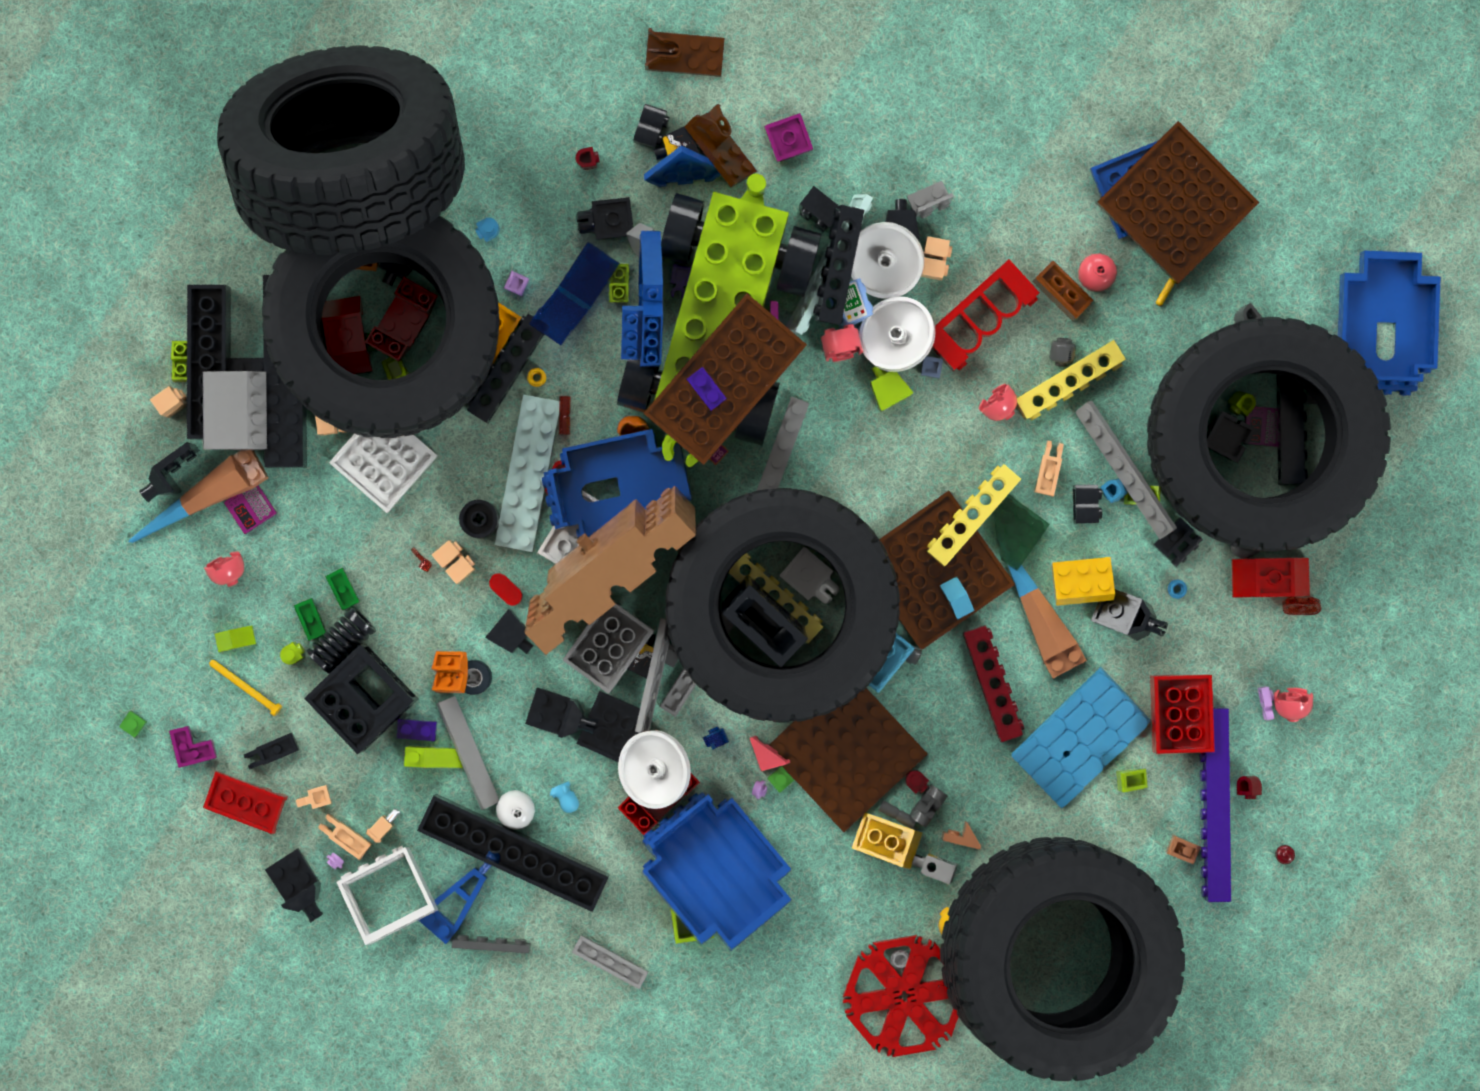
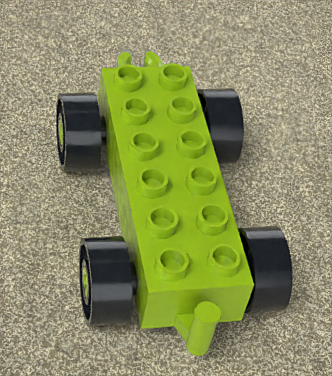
M755 173L748 177V190L741 199L713 192L705 222L701 221L705 204L704 200L679 193L675 194L662 236V258L688 264L694 246H697L696 255L663 370H659L660 366H640V360L628 359L619 389L618 406L644 413L649 406L652 394L656 395L655 399L660 395L746 294H749L764 307L774 268L781 270L776 290L801 297L805 296L822 233L794 226L788 245L782 244L789 212L764 206L763 195L766 180L762 175ZM776 381L737 426L736 439L763 446L780 382ZM668 434L662 443V453L664 459L670 462L674 457L673 449L676 441ZM691 454L686 458V465L690 468L699 462Z

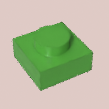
M129 711L119 727L135 738L147 721L133 711Z
M782 766L767 778L779 793L794 781Z

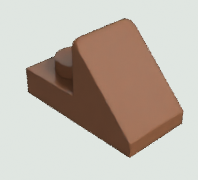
M966 821L962 836L956 830L948 829V832L943 831L941 838L943 841L981 849L979 841Z
M1172 835L1165 852L1194 864L1201 847Z

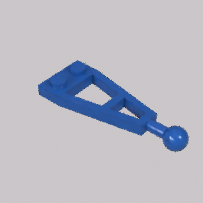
M489 851L486 855L500 862L501 856L499 853H491ZM484 862L479 869L475 867L434 900L437 906L455 891L467 901L455 924L439 911L418 921L447 944L460 929L487 879L485 873L492 865ZM475 875L479 881L470 895L460 886Z

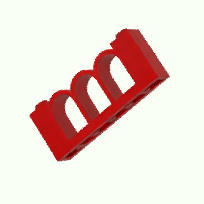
M1008 259L935 325V340L932 349L952 371L956 369L960 371L968 364L965 361L969 358L967 355L974 353L980 347L982 337L994 335L1000 329L1002 319L1014 317L1020 311L1021 306L1024 308L1028 304L1031 307L1039 300L1036 296L1040 292L1013 262ZM997 280L1002 283L1016 300V308L1012 313L1006 314L999 311L984 294ZM977 298L985 304L996 318V327L992 331L986 332L979 329L964 312ZM958 315L976 335L977 342L972 349L966 350L959 347L944 330Z

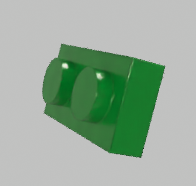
M344 568L325 576L342 611L360 603Z
M313 598L294 605L308 641L318 638L327 632Z

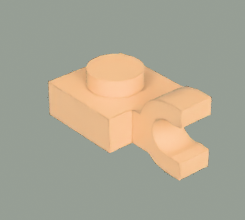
M327 785L307 790L309 796L296 800L297 807L311 804L312 809L332 803Z

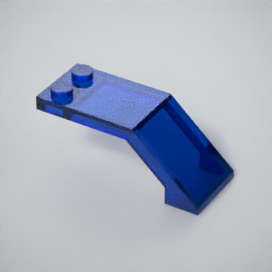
M587 242L558 288L545 304L538 309L529 324L561 346L589 312L620 263L592 243Z

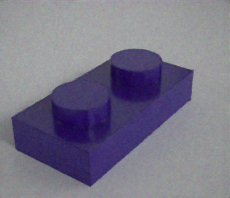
M703 367L687 378V381L710 411L727 399Z
M398 719L397 738L436 741L437 722Z

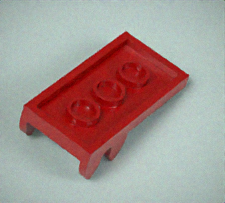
M216 771L203 808L267 833L275 834L276 826L288 795L272 792V789L258 787Z

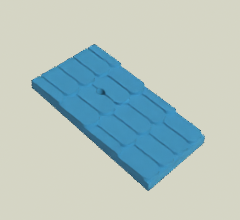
M1100 667L1012 753V757L1062 809L1147 727L1150 719L1107 672Z

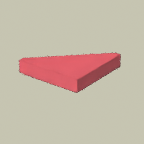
M757 736L750 737L761 771L790 763L789 759L786 760L770 745L762 743L758 740Z

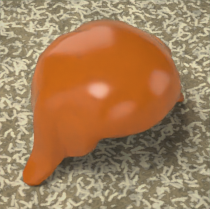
M640 416L624 417L620 420L617 427L619 436L649 430L646 421Z

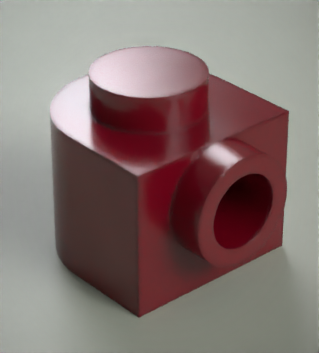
M593 147L580 149L576 153L577 165L583 170L597 168L596 163H600L598 151L594 152Z
M911 770L906 774L905 782L915 794L917 792L921 794L929 787L927 784L929 780L920 771Z
M1242 776L1238 779L1236 785L1237 795H1245V799H1256V795H1262V784L1257 776Z

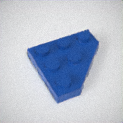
M681 145L644 174V181L657 187L667 186L666 183L678 182V185L693 184V180L705 179V182H712L721 174L709 158Z

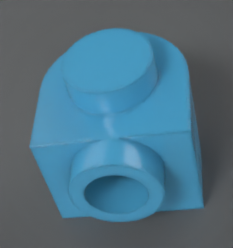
M485 218L476 223L478 228L475 231L480 239L484 238L486 242L497 237L500 232V227L493 218Z
M1119 478L1110 480L1100 487L1104 497L1110 503L1119 501L1128 492Z

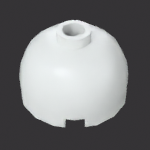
M513 790L501 796L496 806L497 817L504 826L516 830L530 824L534 817L535 807L529 795L519 790Z

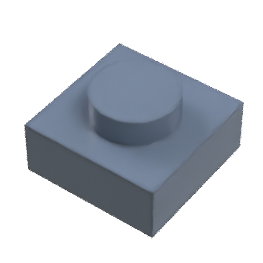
M926 356L923 359L921 376L939 379L943 359Z

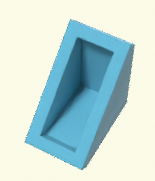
M957 576L939 585L957 619L974 611L969 596Z

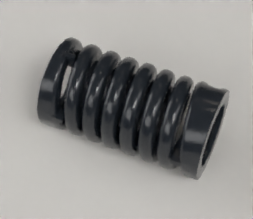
M353 606L344 614L345 617H340V622L334 623L336 628L330 627V633L325 632L324 637L318 638L319 643H313L314 649H307L310 657L328 674L359 645L363 644V640H368L369 635L376 632L371 622ZM349 621H351L356 627H358L359 630H357Z

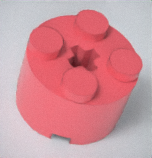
M854 324L845 325L843 329L835 330V328L827 329L824 331L825 335L821 337L825 360L828 362L830 358H832L833 362L854 358L853 354L858 352V355L863 353L859 332L854 327Z

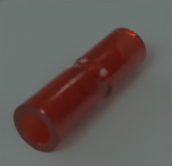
M559 396V435H570V396Z

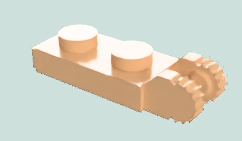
M1047 441L1044 455H1042L1035 493L1054 496L1064 444L1059 443L1056 449V457H1051L1049 455L1052 441Z
M327 814L325 818L336 826L335 830H330L322 823L318 828L336 844L358 860H361L372 843L343 822H339L332 815Z

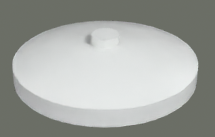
M880 222L865 227L860 231L851 274L852 279L860 278L866 287V293L878 298L899 297L909 292L919 281L924 269V253L918 239L908 229L895 223Z
M892 297L879 302L873 307V315L861 323L859 336L863 354L874 366L884 371H905L918 365L929 354L935 340V324L932 316L920 302L908 297Z
M650 730L633 736L624 745L618 762L619 778L624 790L632 800L647 808L658 809L674 804L684 795L689 785L691 770L687 753L673 736L662 731Z

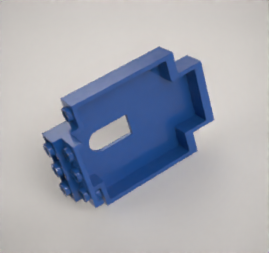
M641 231L638 277L639 304L638 306H622L621 359L640 360V366H660L663 331L661 231Z
M1365 250L1360 253L1359 273H1343L1340 275L1338 336L1348 343V347L1351 350L1355 349L1363 357L1367 369L1371 368L1379 381L1377 384L1378 389H1382L1384 395H1392V392H1399V395L1410 396L1411 392L1417 391L1418 383L1423 382L1424 374H1418V370L1419 373L1426 374L1431 373V370H1435L1438 367L1441 277L1421 276L1422 253ZM1377 322L1395 323V352L1390 360H1382L1377 356Z
M654 429L562 448L563 453H560L562 465L565 464L566 468L548 470V472H543L544 477H542L543 488H547L548 492L546 503L548 507H551L552 515H550L551 525L555 526V529L578 525L579 528L576 529L577 538L583 534L590 537L635 499L647 509L646 506L652 500L657 501L664 490L676 486L689 501L693 500L681 445L678 443L674 445L673 460L670 462L666 461L662 453V447L657 445ZM617 477L621 496L595 502H588L583 498L582 489L586 484Z

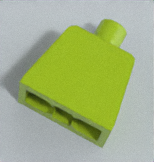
M876 366L872 368L877 379L871 381L870 385L880 412L913 395V391L897 372L887 373Z

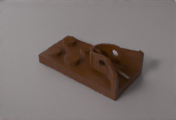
M648 28L645 70L721 77L725 38L654 32L652 28Z
M717 104L708 113L702 116L695 115L684 127L728 185L733 187L748 179L757 170L730 136L732 132L731 126L723 116L720 108L721 105Z

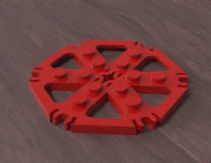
M917 935L873 942L877 947L876 950L869 944L870 954L867 955L861 951V956L865 958L864 960L857 955L843 993V997H851L843 999V1003H850L851 1007L844 1010L847 1014L853 1012V1014L846 1015V1017L874 1050L879 1043L877 1047L879 1053L883 1047L888 1048L887 1056H890L892 1049H894L892 1057L937 1050L932 1042L940 1048L941 1045L938 1039L943 1037L948 1041L949 1039L945 1032L950 1036L953 1034L959 1018L957 1010L953 1008L949 1021L946 1024H940L924 1005L927 1002L949 999L947 995V989L949 988L944 986L943 979L921 982L929 958L934 956L940 960L939 946L934 942L930 949L932 945L931 939L928 940L926 945L921 944L922 936H919L917 943H915ZM900 946H908L910 948L908 961L901 976L885 958L884 951L886 949ZM864 968L870 969L886 989L857 993L855 985L861 970ZM902 991L910 994L906 1001H903V998H899V995H902ZM889 1009L880 1034L873 1036L860 1021V1016L864 1013ZM909 1016L925 1035V1041L922 1044L903 1047L899 1044V1039Z

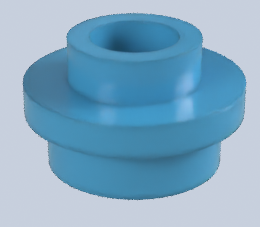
M1177 579L1169 583L1167 590L1171 597L1179 599L1185 596L1187 586L1182 580ZM1176 585L1180 587V591L1178 593L1174 591V587Z

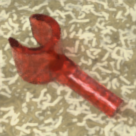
M413 547L411 551L421 561L418 567L428 572L432 563Z

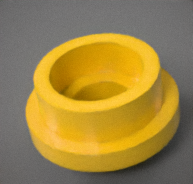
M533 368L528 372L527 380L531 386L540 387L546 382V374L540 368ZM535 374L540 375L539 381H534L533 377Z

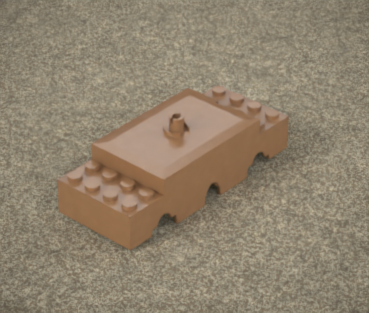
M676 486L664 490L657 501L652 500L646 506L647 509L635 499L590 537L586 534L581 535L576 541L579 546L548 570V585L544 588V592L540 595L536 594L529 601L525 634L545 655L564 641L562 635L566 632L564 624L567 621L573 620L578 623L582 619L590 625L615 605V602L610 597L612 595V586H623L629 592H632L656 572L652 565V562L655 561L654 552L656 549L665 548L669 550L673 547L678 550L696 535L695 507Z

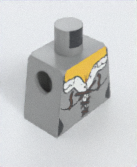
M915 854L912 865L922 868L921 874L947 884L952 882L958 866L957 863L932 854H928L926 857ZM930 863L936 864V870L930 869Z

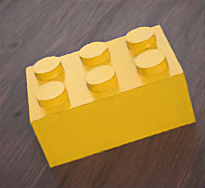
M1111 557L1052 563L1056 606L1114 600L1115 588Z

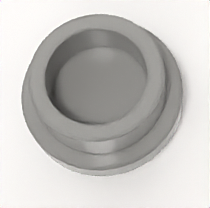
M904 950L894 951L890 958L891 964L897 969H904L908 961V953Z

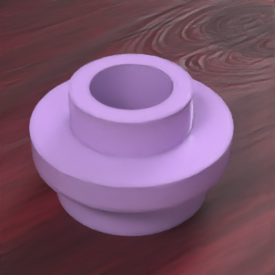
M756 781L752 790V795L756 796V799L766 795L768 786H765L766 781Z
M335 853L327 856L329 859L327 863L335 870L343 868L344 861Z

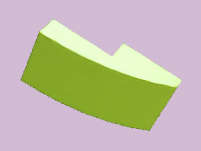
M610 264L609 302H629V264Z
M172 341L171 360L173 363L171 380L173 382H187V341Z

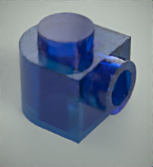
M718 726L708 730L709 734L702 737L707 748L711 746L712 750L730 742L724 728L719 729Z

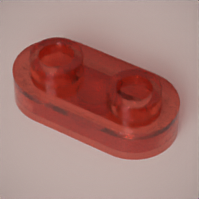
M1288 597L1282 602L1283 612L1288 615H1315L1322 610L1320 600L1314 597Z

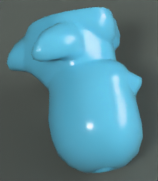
M569 781L553 787L550 791V796L559 799L560 807L564 812L572 813L578 809L579 801L575 793L570 790Z

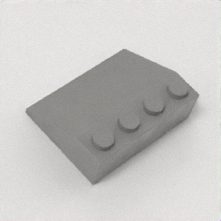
M203 372V449H267L266 372Z
M615 602L612 608L592 624L586 626L563 658V661L610 694L654 630Z

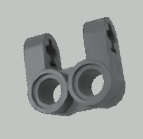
M930 784L912 809L910 816L926 828L948 795L933 784Z

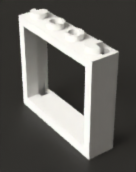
M401 846L395 848L389 856L381 855L375 859V863L361 865L358 867L359 871L353 874L348 872L341 876V880L337 881L365 945H371L438 911L409 847L403 848ZM406 857L428 905L370 933L349 884Z

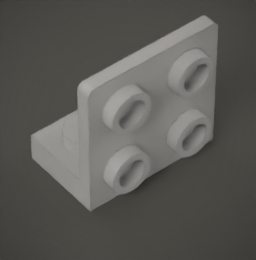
M940 181L908 195L907 199L912 210H915L916 218L921 216L922 219L931 215V212L937 208L941 211L949 207L954 196L953 193H947L943 182Z

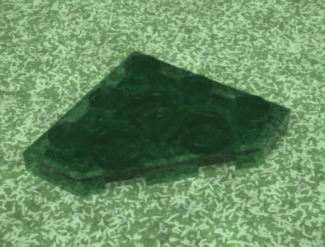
M1008 494L992 514H994L1000 558L1017 571L1050 524Z

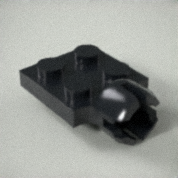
M630 197L592 201L591 209L579 211L576 216L579 233H593L596 236V241L627 237L626 233L634 228Z

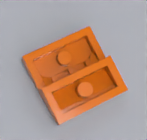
M436 651L431 668L436 671L432 690L436 693H465L468 676L467 653Z

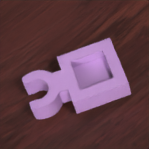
M1267 686L1258 687L1264 720L1274 719L1271 707L1273 706L1272 701H1274L1273 691L1269 690Z

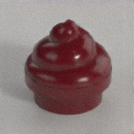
M1282 845L1277 848L1275 857L1279 863L1286 865L1294 860L1295 852L1292 847Z

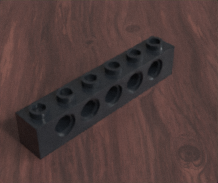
M839 205L834 210V227L829 232L831 242L825 251V258H827L826 266H823L821 271L823 281L822 285L818 287L817 296L819 300L813 310L815 321L834 325H841L865 211L863 209ZM844 221H846L849 224V230L847 232L843 231L842 229V223ZM840 240L845 243L843 251L838 249V242ZM835 260L841 262L840 270L834 268ZM832 279L837 281L836 289L830 287ZM828 298H831L834 302L832 308L826 306Z
M529 313L527 316H522L518 322L520 327L516 333L513 331L507 340L509 342L506 349L502 348L497 356L499 360L496 365H491L486 381L478 388L479 392L467 403V407H469L467 411L489 424L549 328L547 324ZM531 331L532 337L529 340H523V332ZM514 347H521V354L517 357L513 356L512 349ZM504 363L511 364V370L508 373L502 372V365ZM495 379L501 380V386L498 389H493L491 386L492 381ZM485 395L491 397V402L488 405L481 403V399Z

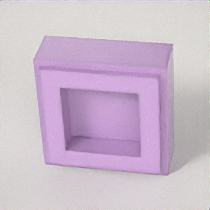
M511 271L504 289L522 297L529 278Z

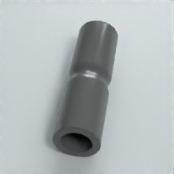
M884 800L882 801L878 811L896 819L911 829L914 827L916 821L912 819L910 814L899 810Z

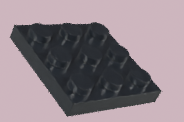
M599 691L588 718L598 720L597 726L587 724L596 728L595 732L592 735L582 731L576 744L619 762L620 753L624 745L633 736L639 734V732H635L640 708Z

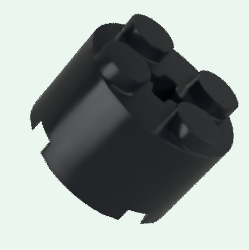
M472 500L462 508L459 514L460 527L471 537L487 538L498 529L499 512L490 502ZM478 514L484 517L481 524L475 521L478 518Z

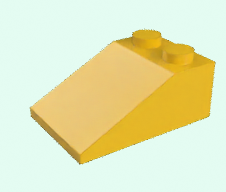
M864 813L852 849L900 867L911 869L923 833L872 814Z

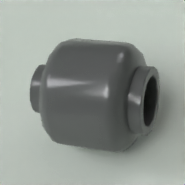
M1057 338L1051 344L1049 357L1052 361H1055L1056 366L1066 367L1067 363L1074 361L1076 345L1072 343L1071 339Z

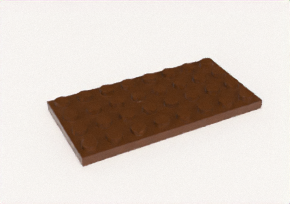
M746 294L648 407L644 415L700 463L705 465L804 350L807 344L749 294ZM702 367L727 398L712 411H710L687 381V378Z

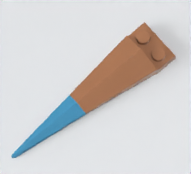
M241 450L235 455L229 456L128 542H136L189 515L251 490L267 480L269 477L255 451Z
M997 533L999 544L1021 599L1043 663L1052 679L1087 660L1077 641L1003 538Z

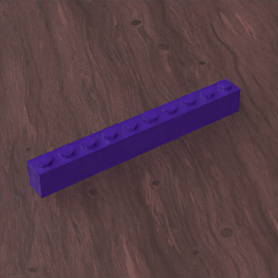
M1213 708L1215 752H1204L1199 755L1200 762H1203V770H1200V781L1203 782V789L1200 790V799L1203 801L1200 817L1201 820H1204V828H1201L1200 831L1201 839H1204V847H1201V858L1204 859V866L1201 867V876L1204 878L1201 895L1205 897L1207 902H1231L1229 709Z

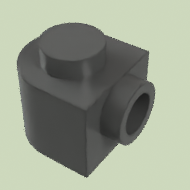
M1251 303L1241 307L1234 315L1235 323L1248 319L1262 318Z

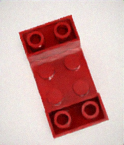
M403 277L394 292L395 298L378 327L374 326L365 341L369 346L398 362L411 349L427 322L438 297Z
M361 296L325 301L322 311L327 352L337 364L352 374L373 371L370 352L367 351L365 343Z
M1309 558L1231 559L1232 598L1310 596Z
M690 773L689 785L684 795L677 802L667 807L658 809L647 808L639 805L628 796L617 808L645 835L700 782Z

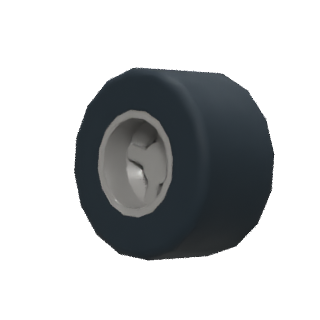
M470 660L468 661L465 693L477 695L486 691L490 686L492 672L484 662Z

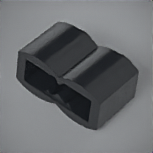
M645 104L634 135V143L655 149L657 145L661 146L662 137L664 136L661 132L663 127L667 128L670 118L667 116V111Z
M1073 485L1074 524L1099 523V519H1102V508H1099L1102 490L1098 488V485Z

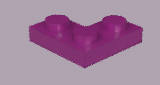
M190 726L169 731L178 768L217 758L213 739L194 744Z

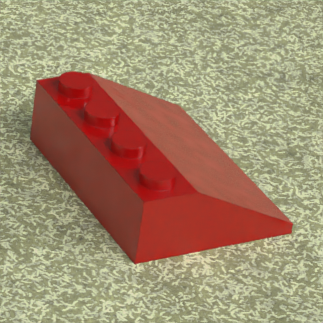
M1150 675L1152 752L1156 754L1215 752L1212 675Z

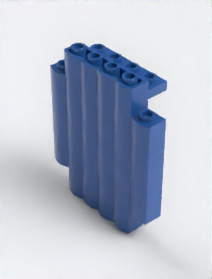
M703 792L699 795L695 793L688 799L689 803L686 806L680 805L673 811L674 815L670 819L664 818L658 824L660 827L655 831L649 830L643 836L645 839L642 843L656 860L653 861L651 859L645 863L642 874L700 945L716 933L729 950L732 951L792 900L778 884V881L791 871V868L733 798L730 800L724 799L718 804L719 809H716L709 795L705 796Z

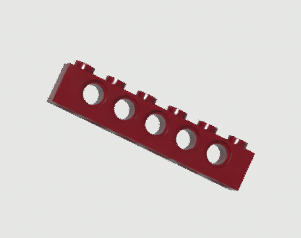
M983 625L962 632L999 741L1004 742L1022 736V730H1025L1022 720L1017 718V704L1015 700L1012 701L1009 694L1012 693L1009 682L1005 683L1003 676L1006 675L1003 664L999 665L997 657H1000L997 647L992 645L991 639H993L991 629ZM980 641H984L987 644L984 652H979L977 649V644ZM987 659L993 662V667L990 670H985L983 667V663ZM994 677L998 678V687L991 688L990 680ZM998 696L1005 697V704L1003 706H997L996 699ZM1005 714H1010L1012 717L1011 722L1007 725L1003 724L1002 717Z

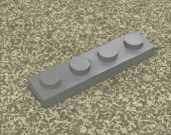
M583 935L580 936L572 951L573 954L640 989L649 972Z

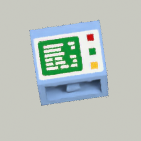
M860 278L851 281L849 284L842 323L838 325L839 329H842L845 325L860 323L873 315L872 304L868 301L866 287ZM829 298L831 306L833 307L834 302L831 298Z

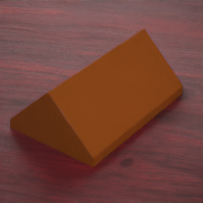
M1054 261L1032 281L1072 321L1077 319L1094 301Z

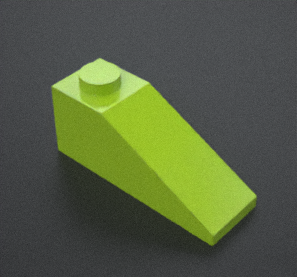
M405 747L404 767L463 768L455 748Z

